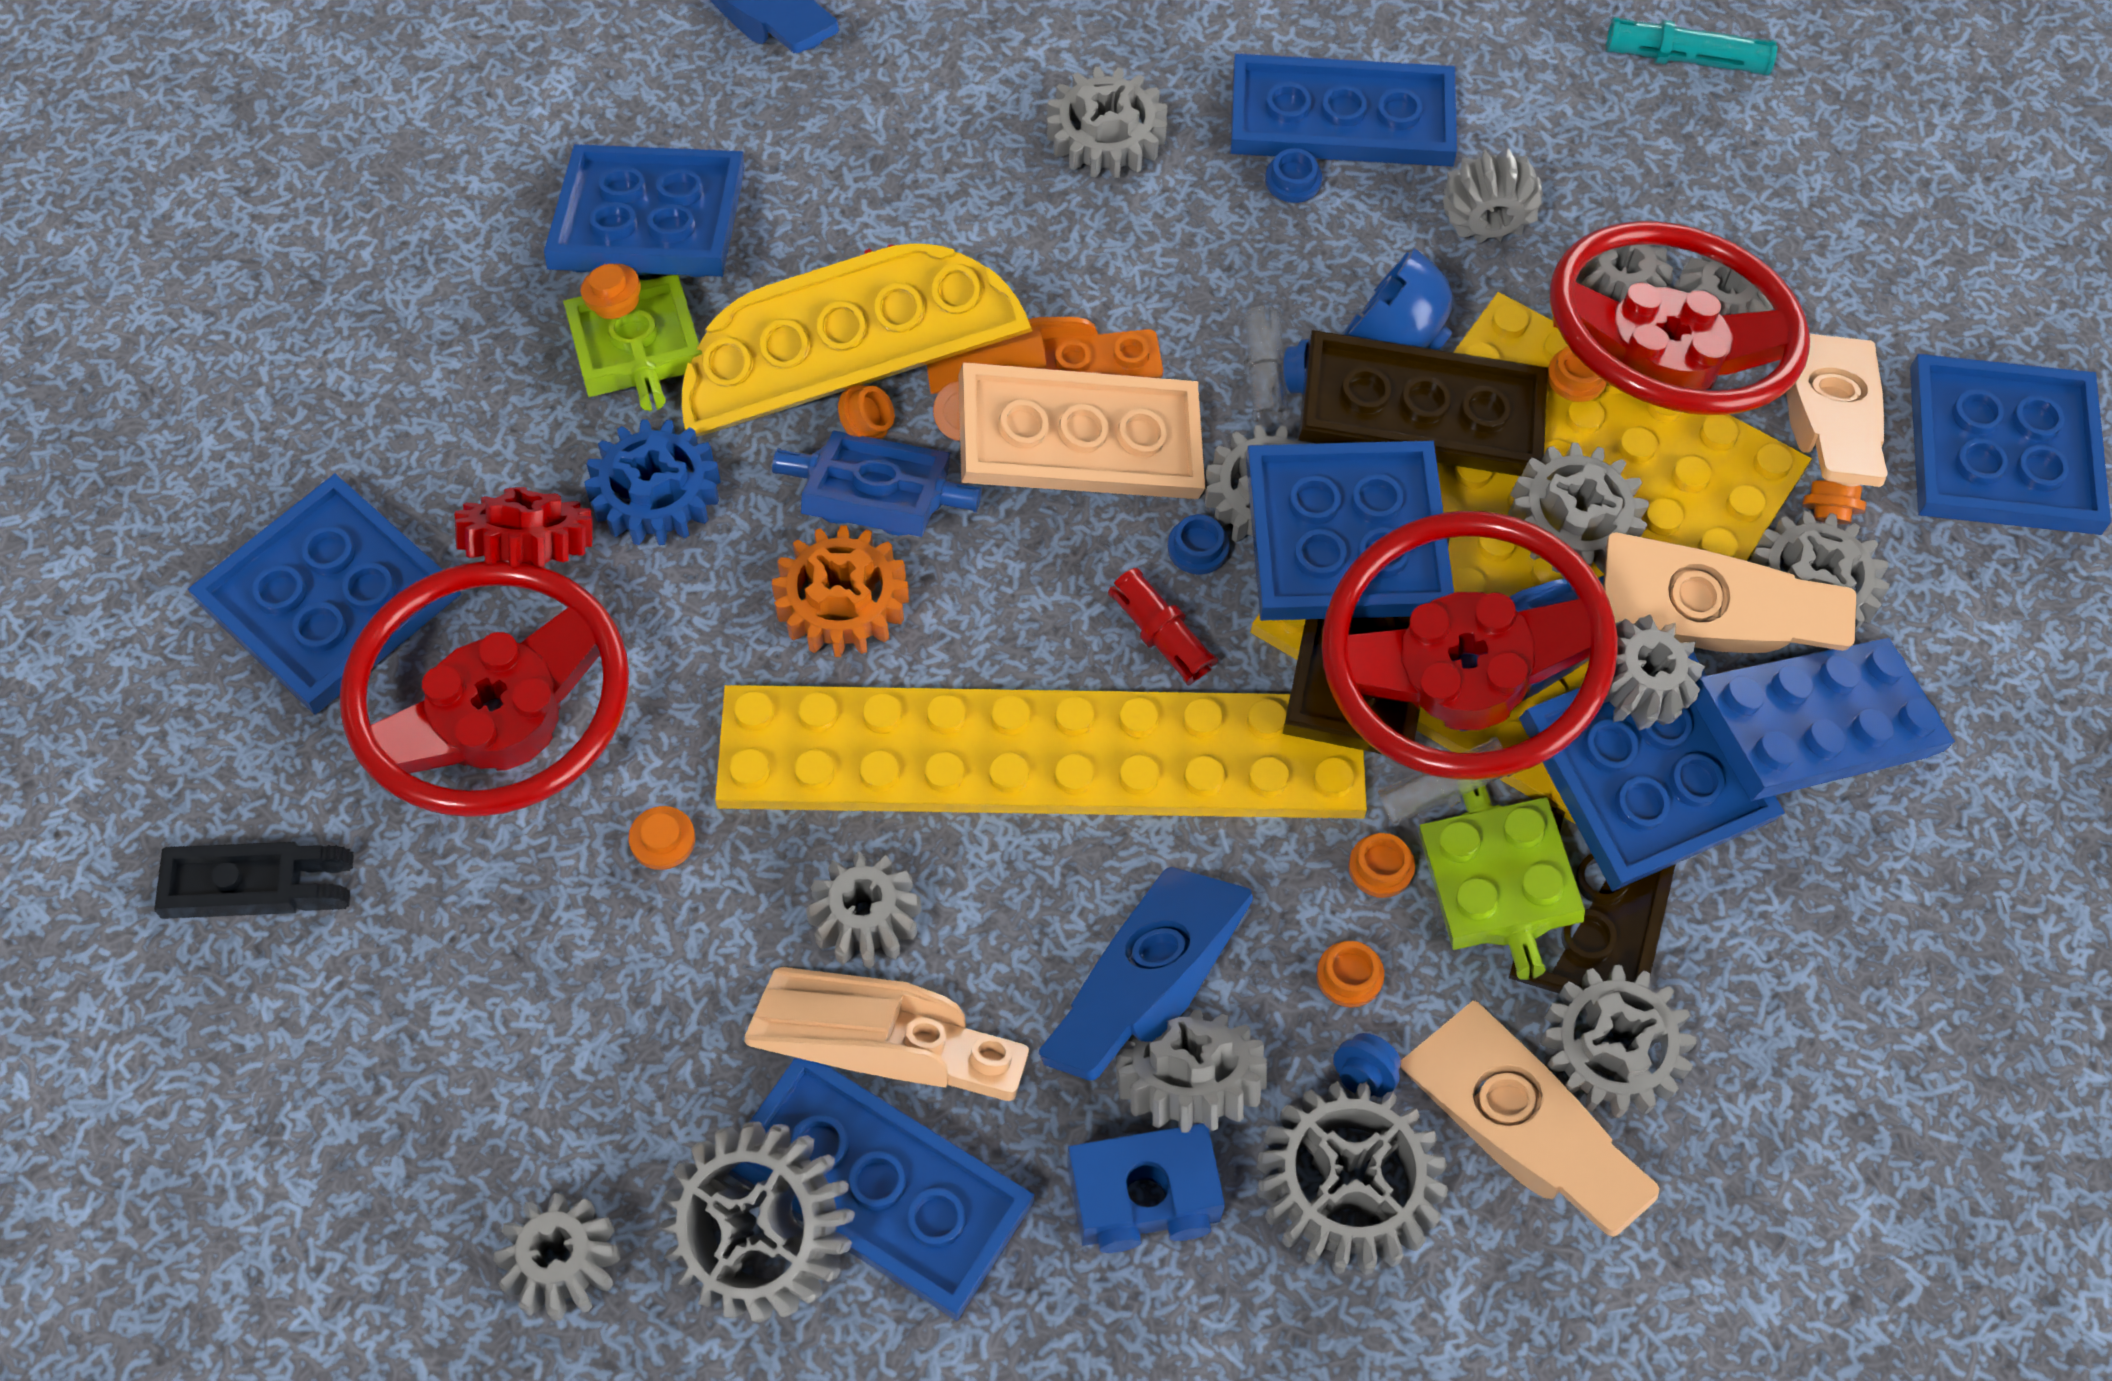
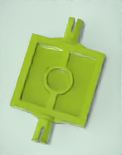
M678 275L640 280L641 290L637 306L629 314L616 319H605L598 316L595 311L585 305L582 296L563 300L588 398L636 386L641 408L645 411H653L649 394L652 393L656 409L659 410L666 401L659 380L684 375L687 364L691 363L692 358L702 354L701 350H696L699 342Z
M1485 779L1473 780V786L1471 780H1459L1457 785L1461 791L1467 812L1457 817L1419 825L1420 839L1452 949L1457 950L1485 943L1509 945L1517 970V977L1521 980H1529V970L1531 969L1533 979L1537 978L1546 969L1542 963L1535 939L1551 929L1584 922L1585 908L1548 798L1545 797L1508 806H1493L1486 788Z

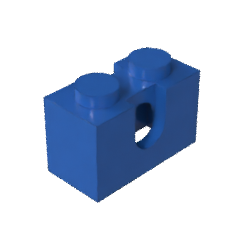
M1204 1123L1192 1125L1189 1132H1181L1180 1127L1068 1146L1067 1167L1082 1246L1098 1244L1099 1250L1102 1253H1118L1141 1245L1140 1234L1168 1230L1169 1238L1172 1241L1192 1240L1209 1234L1211 1232L1210 1224L1221 1221L1225 1202L1209 1128ZM1151 1180L1162 1188L1165 1199L1156 1206L1142 1207L1135 1204L1129 1198L1127 1188L1135 1181Z

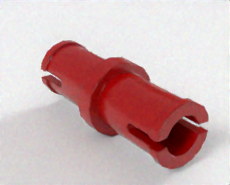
M1138 567L1128 570L1114 582L1115 586L1109 588L1108 595L1117 601L1142 630L1139 637L1147 647L1152 648L1156 646L1183 677V681L1188 686L1212 670L1210 667L1216 666L1218 658L1208 651L1184 623L1186 615L1177 605L1169 606L1144 578L1143 573Z

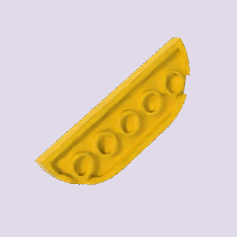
M911 243L882 248L758 288L738 298L724 308L706 328L707 332L696 349L701 350L702 354L692 358L691 363L687 364L682 387L685 430L690 427L694 429L696 437L720 431L845 391L853 386L865 385L1032 332V328L1021 303L1010 287L989 267L987 268L976 260L958 253L954 249L932 244Z

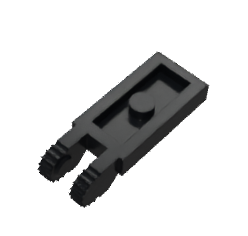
M296 842L164 847L161 853L154 911L161 919L291 914L296 913L297 909L304 911L346 909L350 903V890H347V887L335 885L334 883L299 884L300 871L308 873H340L341 871H350V869H353L354 852H351L350 849H346L344 846H298Z

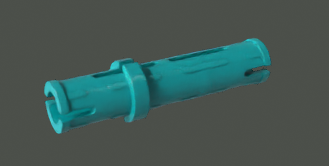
M1615 16L1610 21L1605 46L1606 52L1654 58V63L1666 65L1669 60L1729 70L1747 71L1765 76L1771 74L1777 55L1776 40L1753 39L1738 35L1686 29L1675 26V21L1662 19L1660 24L1632 21Z

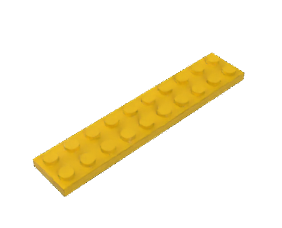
M725 685L715 796L717 809L1364 819L1367 811L1364 751L1282 734L1290 694Z

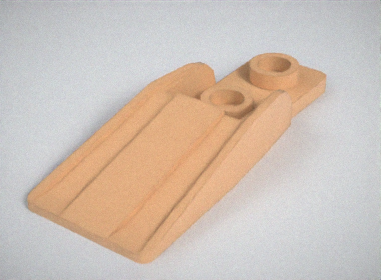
M1810 334V351L1806 367L1800 378L1786 392L1790 426L1798 447L1803 453H1810L1816 444L1821 475L1827 481L1837 482L1845 486L1867 485L1881 487L1886 480L1887 469L1882 451L1884 443L1883 391L1875 343L1869 340Z
M1618 532L1610 534L1607 538L1603 588L1610 601L1616 623L1626 618L1635 624L1639 618H1644L1650 614L1658 630H1661L1665 625L1676 622L1674 637L1680 643L1696 641L1694 647L1715 652L1767 653L1779 650L1790 642L1845 651L1855 641L1856 592L1852 588L1795 579V575L1677 544Z
M779 967L773 971L744 1038L746 1045L766 1051L896 1080L944 1088L950 1085L1004 1101L1015 1099L1029 1053L1028 1047L1022 1043L967 1029L965 1014L957 1003L943 995L908 982Z
M1471 1001L1401 1060L1400 1068L1480 1147L1522 1185L1539 1196L1548 1199H1554L1560 1192L1606 1235L1611 1237L1619 1235L1658 1199L1659 1186L1612 1145V1138L1577 1098L1534 1054L1477 1001ZM1488 1079V1080L1483 1084V1086H1482L1480 1092L1475 1095V1091H1476V1089L1480 1086V1084H1481L1484 1080Z

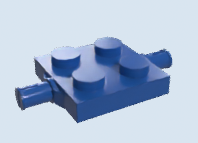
M834 430L826 445L812 455L777 448L772 464L773 474L779 473L807 479V484L802 492L801 514L820 517L835 524L851 523L882 529L886 533L898 536L913 535L922 537L931 514L942 505L971 510L977 513L982 487L980 486L975 487L946 481L949 472L950 452L866 436L857 437Z

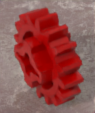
M526 487L504 489V494L497 498L481 497V504L466 502L463 504V510H456L454 513L456 549L466 550V557L468 558L485 556V563L487 564L497 563L502 560L509 561L510 567H518L522 562L544 567L545 563L550 560L563 563L568 562V554L583 556L585 548L593 546V517H591L590 508H580L579 501L561 502V496L556 493L543 494L528 491Z

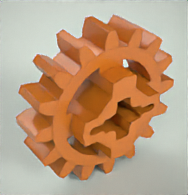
M840 525L837 538L828 539L826 533L819 528L815 530V544L808 546L798 539L793 542L795 560L785 557L779 558L777 563L780 577L772 579L777 619L779 622L787 623L788 634L793 641L807 634L810 652L816 653L824 643L832 644L834 657H841L845 644L854 643L855 648L863 654L867 652L866 638L873 635L876 639L885 643L889 640L887 622L902 624L904 620L903 604L909 602L908 582L905 581V564L903 560L893 559V548L890 542L887 541L874 548L872 531L866 529L860 534L858 539H852L849 536L847 525ZM807 579L811 585L805 589L806 598L801 601L799 597L800 591ZM880 581L882 591L877 602L872 600L871 592L876 589L875 584Z

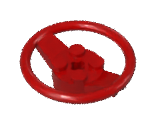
M1634 221L1610 225L1598 229L1572 244L1563 254L1552 274L1550 306L1553 315V327L1558 328L1571 351L1594 374L1611 386L1640 401L1664 409L1696 415L1742 413L1767 405L1781 397L1795 384L1806 367L1810 351L1809 327L1804 311L1793 291L1761 259L1739 245L1710 232L1686 225L1659 221ZM1632 245L1668 246L1706 256L1732 269L1754 285L1765 296L1774 310L1720 315L1721 303L1717 297L1709 292L1696 290L1687 293L1669 287H1654L1647 283L1631 285L1625 298L1618 302L1576 283V279L1581 269L1590 260L1606 251ZM1781 360L1773 372L1754 384L1737 389L1707 390L1714 386L1719 375H1729Z
M1455 511L1423 517L1400 526L1375 541L1350 565L1338 583L1330 600L1322 630V659L1326 680L1337 706L1353 729L1373 748L1398 764L1417 772L1455 780H1481L1512 775L1530 769L1565 749L1579 737L1602 707L1612 684L1618 655L1616 622L1610 601L1601 582L1586 561L1566 542L1538 525L1517 517L1486 511ZM1484 537L1509 542L1525 548L1551 564L1567 580L1579 598L1517 612L1512 599L1502 593L1455 592L1416 607L1410 616L1408 629L1349 635L1355 607L1369 583L1382 569L1412 549L1447 538ZM1462 654L1478 656L1477 667L1462 668L1461 659L1457 661L1452 660ZM1589 658L1586 675L1578 694L1555 722L1537 735L1519 744L1490 752H1450L1428 747L1410 740L1395 731L1377 716L1362 696L1364 694L1412 702L1418 709L1421 706L1429 715L1445 721V727L1453 730H1482L1502 723L1509 718L1510 711L1522 702L1532 684L1540 682Z
M502 560L493 564L480 561L454 566L431 574L396 594L378 610L360 632L346 661L341 680L340 711L344 733L351 750L365 771L381 787L413 806L430 812L463 817L509 813L539 803L560 792L576 781L601 756L612 740L625 709L629 687L628 658L620 632L607 610L592 594L570 578L553 570L523 562L518 567H510L509 561ZM511 586L542 593L567 607L520 643H517L514 637L508 633L494 632L487 635L484 639L455 649L436 667H433L424 675L422 689L425 693V700L374 724H370L367 712V689L376 658L395 630L424 606L449 594L470 588ZM599 656L601 657L603 685L596 713L578 742L562 758L547 769L520 782L486 790H460L441 787L425 782L410 774L457 763L466 767L470 765L479 769L496 768L497 771H507L531 761L549 745L553 737L552 733L559 721L561 701L570 693ZM495 698H501L503 704L500 708L489 711L486 705L483 706L487 701Z

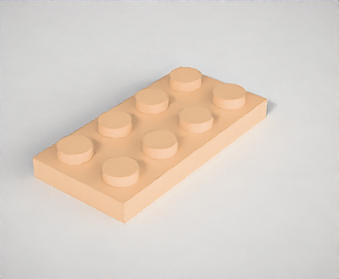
M975 363L962 364L958 374L961 483L1199 499L1205 490L1198 381Z

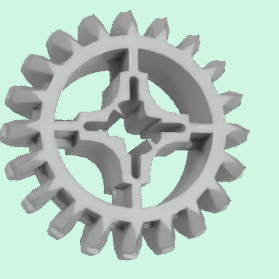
M1337 1081L1329 1087L1327 1103L1324 1102L1319 1094L1310 1089L1304 1093L1301 1101L1303 1111L1292 1105H1286L1281 1110L1279 1117L1283 1127H1268L1264 1142L1271 1150L1260 1152L1256 1163L1257 1169L1269 1175L1258 1182L1256 1189L1258 1197L1266 1200L1279 1199L1266 1211L1265 1218L1268 1224H1280L1290 1219L1292 1223L1288 1226L1282 1237V1243L1285 1247L1295 1246L1305 1236L1311 1241L1305 1256L1308 1264H1316L1320 1259L1323 1249L1333 1251L1332 1268L1336 1274L1344 1273L1350 1259V1254H1357L1358 1267L1366 1275L1373 1273L1376 1267L1377 1249L1382 1259L1391 1267L1400 1264L1403 1259L1401 1245L1418 1251L1426 1240L1421 1228L1434 1229L1441 1218V1214L1432 1204L1442 1203L1448 1192V1187L1445 1184L1434 1179L1443 1174L1447 1166L1445 1157L1425 1154L1437 1141L1435 1131L1414 1133L1413 1128L1420 1117L1418 1109L1406 1110L1401 1117L1394 1113L1392 1110L1397 1099L1394 1091L1387 1092L1380 1104L1369 1101L1371 1091L1366 1082L1358 1085L1354 1099H1347L1344 1088ZM1336 1128H1354L1368 1132L1373 1136L1364 1142L1352 1143L1345 1141L1334 1131L1326 1134L1324 1131ZM1302 1146L1314 1156L1312 1164L1317 1168L1323 1179V1184L1319 1187L1316 1197L1310 1203L1300 1189L1296 1176V1154ZM1393 1152L1402 1164L1407 1181V1198L1403 1208L1391 1197L1393 1189L1385 1181L1381 1172V1167L1384 1165L1386 1158ZM1371 1159L1362 1182L1354 1180L1348 1185L1343 1184L1333 1194L1342 1170L1349 1173L1356 1167L1360 1169ZM1351 1209L1360 1212L1370 1221L1377 1218L1381 1223L1367 1227H1352L1336 1223L1329 1218L1340 1210Z
M759 1121L743 1124L740 1134L733 1127L722 1128L716 1131L715 1145L709 1141H702L692 1147L691 1152L695 1164L690 1162L681 1163L672 1171L684 1188L668 1190L661 1198L668 1206L677 1210L676 1217L663 1220L658 1229L667 1234L676 1233L678 1245L670 1247L666 1251L664 1258L669 1261H677L684 1258L688 1268L681 1273L678 1284L688 1287L699 1281L703 1283L698 1305L708 1307L716 1304L722 1298L724 1317L730 1319L737 1318L747 1309L752 1321L762 1322L771 1317L773 1309L782 1317L797 1312L799 1299L810 1303L822 1295L819 1279L830 1281L838 1277L841 1269L830 1254H842L849 1251L852 1242L845 1235L836 1232V1226L853 1221L855 1213L848 1208L836 1209L834 1197L847 1192L849 1184L844 1180L828 1184L824 1175L832 1169L835 1158H832L830 1155H824L813 1161L809 1160L814 1149L813 1138L808 1135L801 1136L790 1144V1130L787 1125H774L766 1134L763 1125ZM742 1162L757 1163L774 1170L769 1179L757 1183L753 1191L745 1188L743 1185L732 1187L723 1181L725 1176ZM795 1193L801 1204L804 1228L795 1221L792 1213V1200ZM759 1207L761 1213L758 1219L749 1212L750 1209ZM712 1216L718 1221L721 1229L719 1245L713 1232ZM757 1222L765 1231L754 1235L755 1231L753 1229ZM760 1251L772 1258L781 1255L792 1263L779 1278H760L741 1270L744 1263L756 1258Z

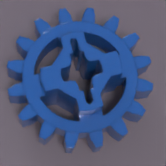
M648 419L641 420L639 426L640 432L631 434L629 430L621 426L617 428L620 440L614 445L604 440L598 443L602 459H588L586 465L590 479L584 481L596 520L598 522L607 520L611 535L617 537L626 529H629L633 544L640 545L646 534H654L660 546L665 545L667 532L675 530L683 538L690 536L687 522L691 519L702 524L709 520L706 505L718 504L717 484L721 483L718 464L714 462L710 444L708 442L698 444L694 429L690 427L680 435H676L673 420H666L659 431L652 430ZM613 491L619 492L621 498L630 499V504L627 505L622 502Z

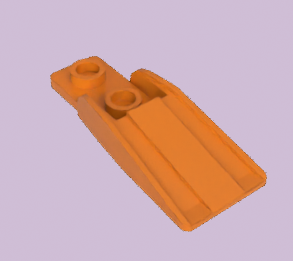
M1078 317L1031 318L1028 320L1032 332L927 365L930 394H937L948 384L959 381L958 374L963 363L1162 378L1163 376L1157 334L1154 330L1145 329L1098 334L1095 324L1087 319Z

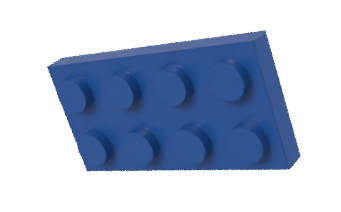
M1235 54L1230 154L1276 157L1283 150L1298 148L1311 153L1315 159L1453 167L1457 154L1455 66Z
M1890 638L1852 645L1845 651L1832 649L1704 676L1695 682L1700 691L1693 703L1750 801L1926 759L1944 752L1955 742L1942 722L1937 710L1930 703Z
M795 1057L749 1121L761 1122L766 1134L774 1125H787L790 1130V1144L798 1137L810 1136L814 1139V1149L809 1158L810 1161L824 1155H830L832 1158H835L832 1169L824 1176L828 1184L844 1180L849 1184L847 1192L834 1197L836 1209L848 1208L855 1213L853 1221L836 1226V1232L845 1235L852 1242L848 1252L955 1321L959 1320L1034 1203V1194L825 1064ZM742 1162L733 1168L728 1175L754 1190L757 1183L768 1180L774 1170L761 1164ZM795 1193L792 1200V1213L795 1218L804 1223L801 1204Z

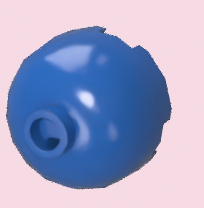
M1413 248L1410 254L1407 252L1374 289L1375 294L1362 310L1364 316L1361 317L1356 313L1342 333V335L1440 350L1452 334V331L1445 326L1453 308V293L1446 276L1432 261L1416 248Z

